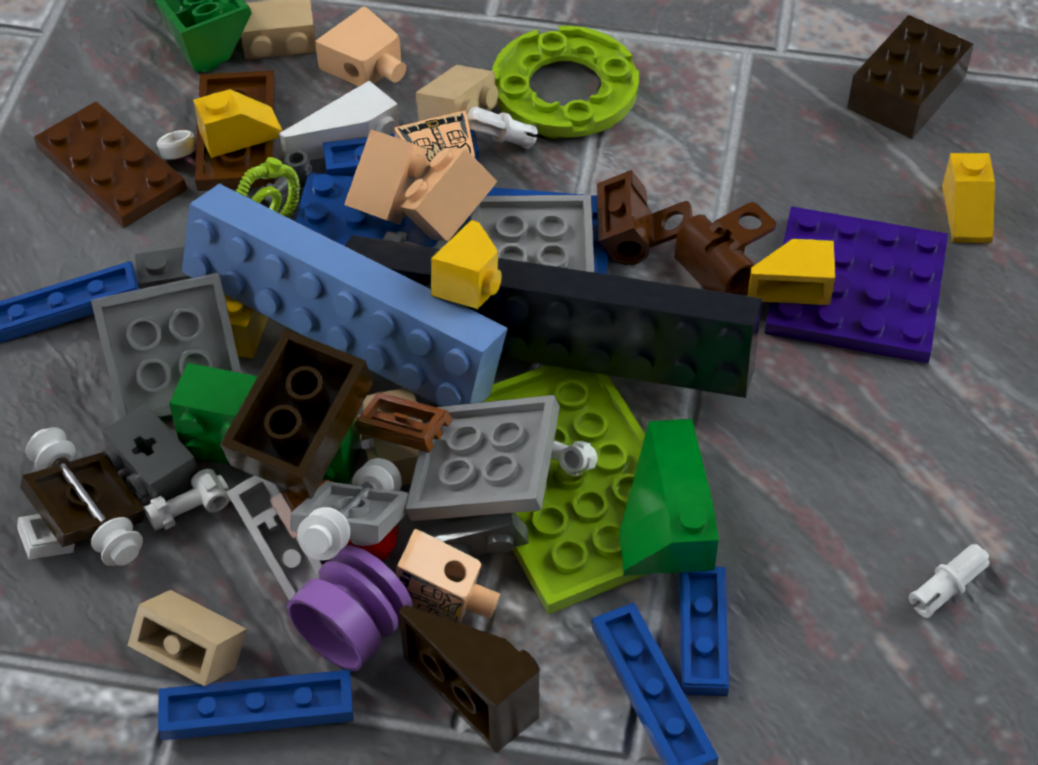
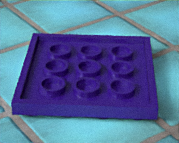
M791 206L783 245L791 239L834 241L835 282L830 305L770 302L764 333L929 363L948 233Z

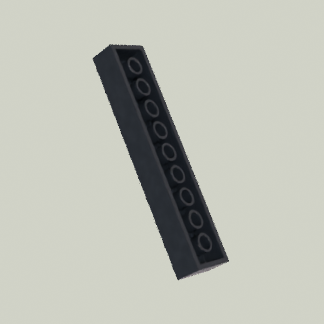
M354 235L345 244V247L431 289V258L440 250L439 248ZM498 258V270L501 271L502 278L497 293L491 295L478 309L465 306L508 328L500 356L502 358L746 398L755 370L762 298Z

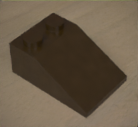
M408 605L398 610L404 660L496 753L539 719L540 668L527 651H518L505 638Z

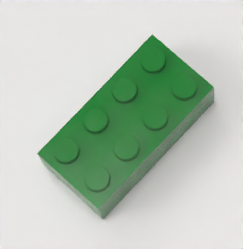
M187 363L169 405L178 440L194 456L195 461H212L230 465L220 443L258 376ZM358 413L322 481L330 480L335 483L349 484L362 448L360 433L354 424L358 419Z

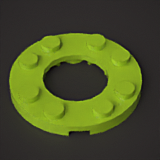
M558 26V31H548L539 34L537 29L525 33L511 41L501 50L492 68L495 75V86L498 90L497 106L500 111L508 113L513 120L534 125L537 128V134L544 135L549 139L587 136L612 128L630 112L637 100L639 70L636 69L632 61L633 55L619 41L605 33L579 26ZM559 61H572L584 64L594 70L601 80V87L596 95L590 96L588 101L573 100L565 106H559L558 101L551 104L537 97V93L533 92L530 88L529 81L533 73L544 65Z

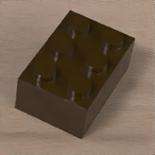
M908 15L853 75L847 109L913 139L966 77L974 44Z
M284 329L220 443L230 465L312 499L373 385L366 360Z

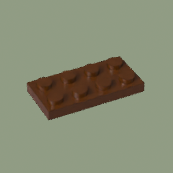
M274 70L200 74L199 98L231 89L271 106L275 114ZM197 124L195 168L197 191H208L218 184L229 189H237L242 176H245L244 173L248 169L260 166V164L266 162L268 157L275 158V139L211 158ZM274 178L256 179L250 188L266 187L268 183L274 184Z
M96 101L34 136L36 147L123 228L187 190L185 179Z

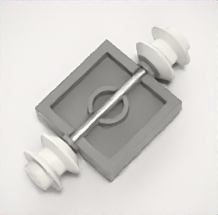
M374 458L367 461L363 467L356 471L352 485L327 481L316 490L312 499L307 498L290 513V531L297 532V540L301 549L311 558L323 561L335 557L347 545L349 539L353 544L359 546H370L379 543L407 514L405 508L409 493L400 491L402 477L398 468L389 460Z

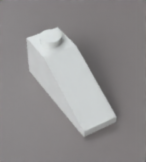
M368 81L279 133L283 160L286 154L292 150H303L307 153L310 160L325 158L323 142L368 137L371 129L387 135L395 134L394 127L399 126L398 104L371 81Z
M253 476L228 490L227 494L290 600L309 579H319L318 571L323 565L320 560L311 558L301 549L297 538L292 539L271 504L270 499L279 493L276 485Z

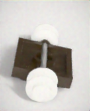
M52 427L37 431L31 437L25 450L28 459L35 462L37 471L22 475L20 488L62 548L92 538V548L101 553V559L105 565L123 566L132 562L138 556L143 544L141 534L137 531H132L133 525L143 522L145 509L102 452L73 460L76 448L72 442L66 440V434L62 429Z

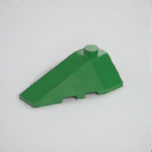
M152 0L183 56L195 73L199 71H212L218 68L221 62L230 59L252 14L250 7L244 0Z
M692 419L649 421L619 530L623 576L715 570L719 537L713 501Z

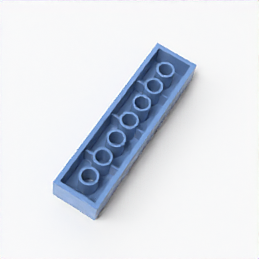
M221 184L216 185L189 204L182 273L195 278L219 272L223 292L228 297L310 339L366 360L369 370L440 407L482 403L491 394L507 327L461 304L431 296V289Z

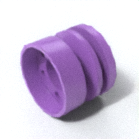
M346 545L335 557L331 558V561H327L318 571L319 579H309L289 600L286 609L295 629L313 649L334 665L345 670L358 672L382 645L381 637H389L398 628V624H400L398 610L405 605L413 607L406 587L380 559L364 549L353 545Z

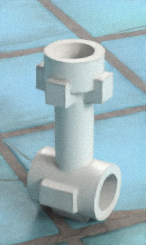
M557 441L553 442L551 458L558 460L560 466L567 474L580 476L584 471L595 468L598 458L595 449L590 446V443L575 441L572 446H568Z
M212 469L201 470L191 479L192 490L168 501H165L161 496L150 500L151 504L145 506L144 509L154 531L161 528L166 530L175 526L174 517L201 504L204 505L208 512H217L226 507L230 501L227 494L229 487L222 475H216Z

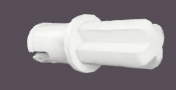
M472 107L469 114H467L469 129L490 135L496 142L508 141L525 149L531 148L536 142L537 138L526 134L537 135V128L534 125L513 120L508 113L496 114L479 107Z
M971 544L947 565H938L935 568V575L916 591L909 594V602L915 604L919 600L921 603L915 606L914 609L925 618L931 617L952 596H961L965 592V585L989 566L988 553L977 544Z

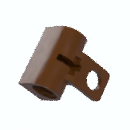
M632 170L597 183L598 242L617 263L634 265L644 261L649 256V248L676 239L677 233L683 224L693 217L692 205L688 201H683L652 213L647 204V191ZM678 214L683 215L681 223L676 228L671 230L664 228L665 223L670 217Z
M755 202L747 203L715 220L713 223L705 215L693 216L683 224L677 233L674 258L705 290L745 296L748 294L751 267L755 265L744 254L745 246L773 232L776 229V221ZM745 216H753L759 219L762 225L757 229H746L739 224V220Z

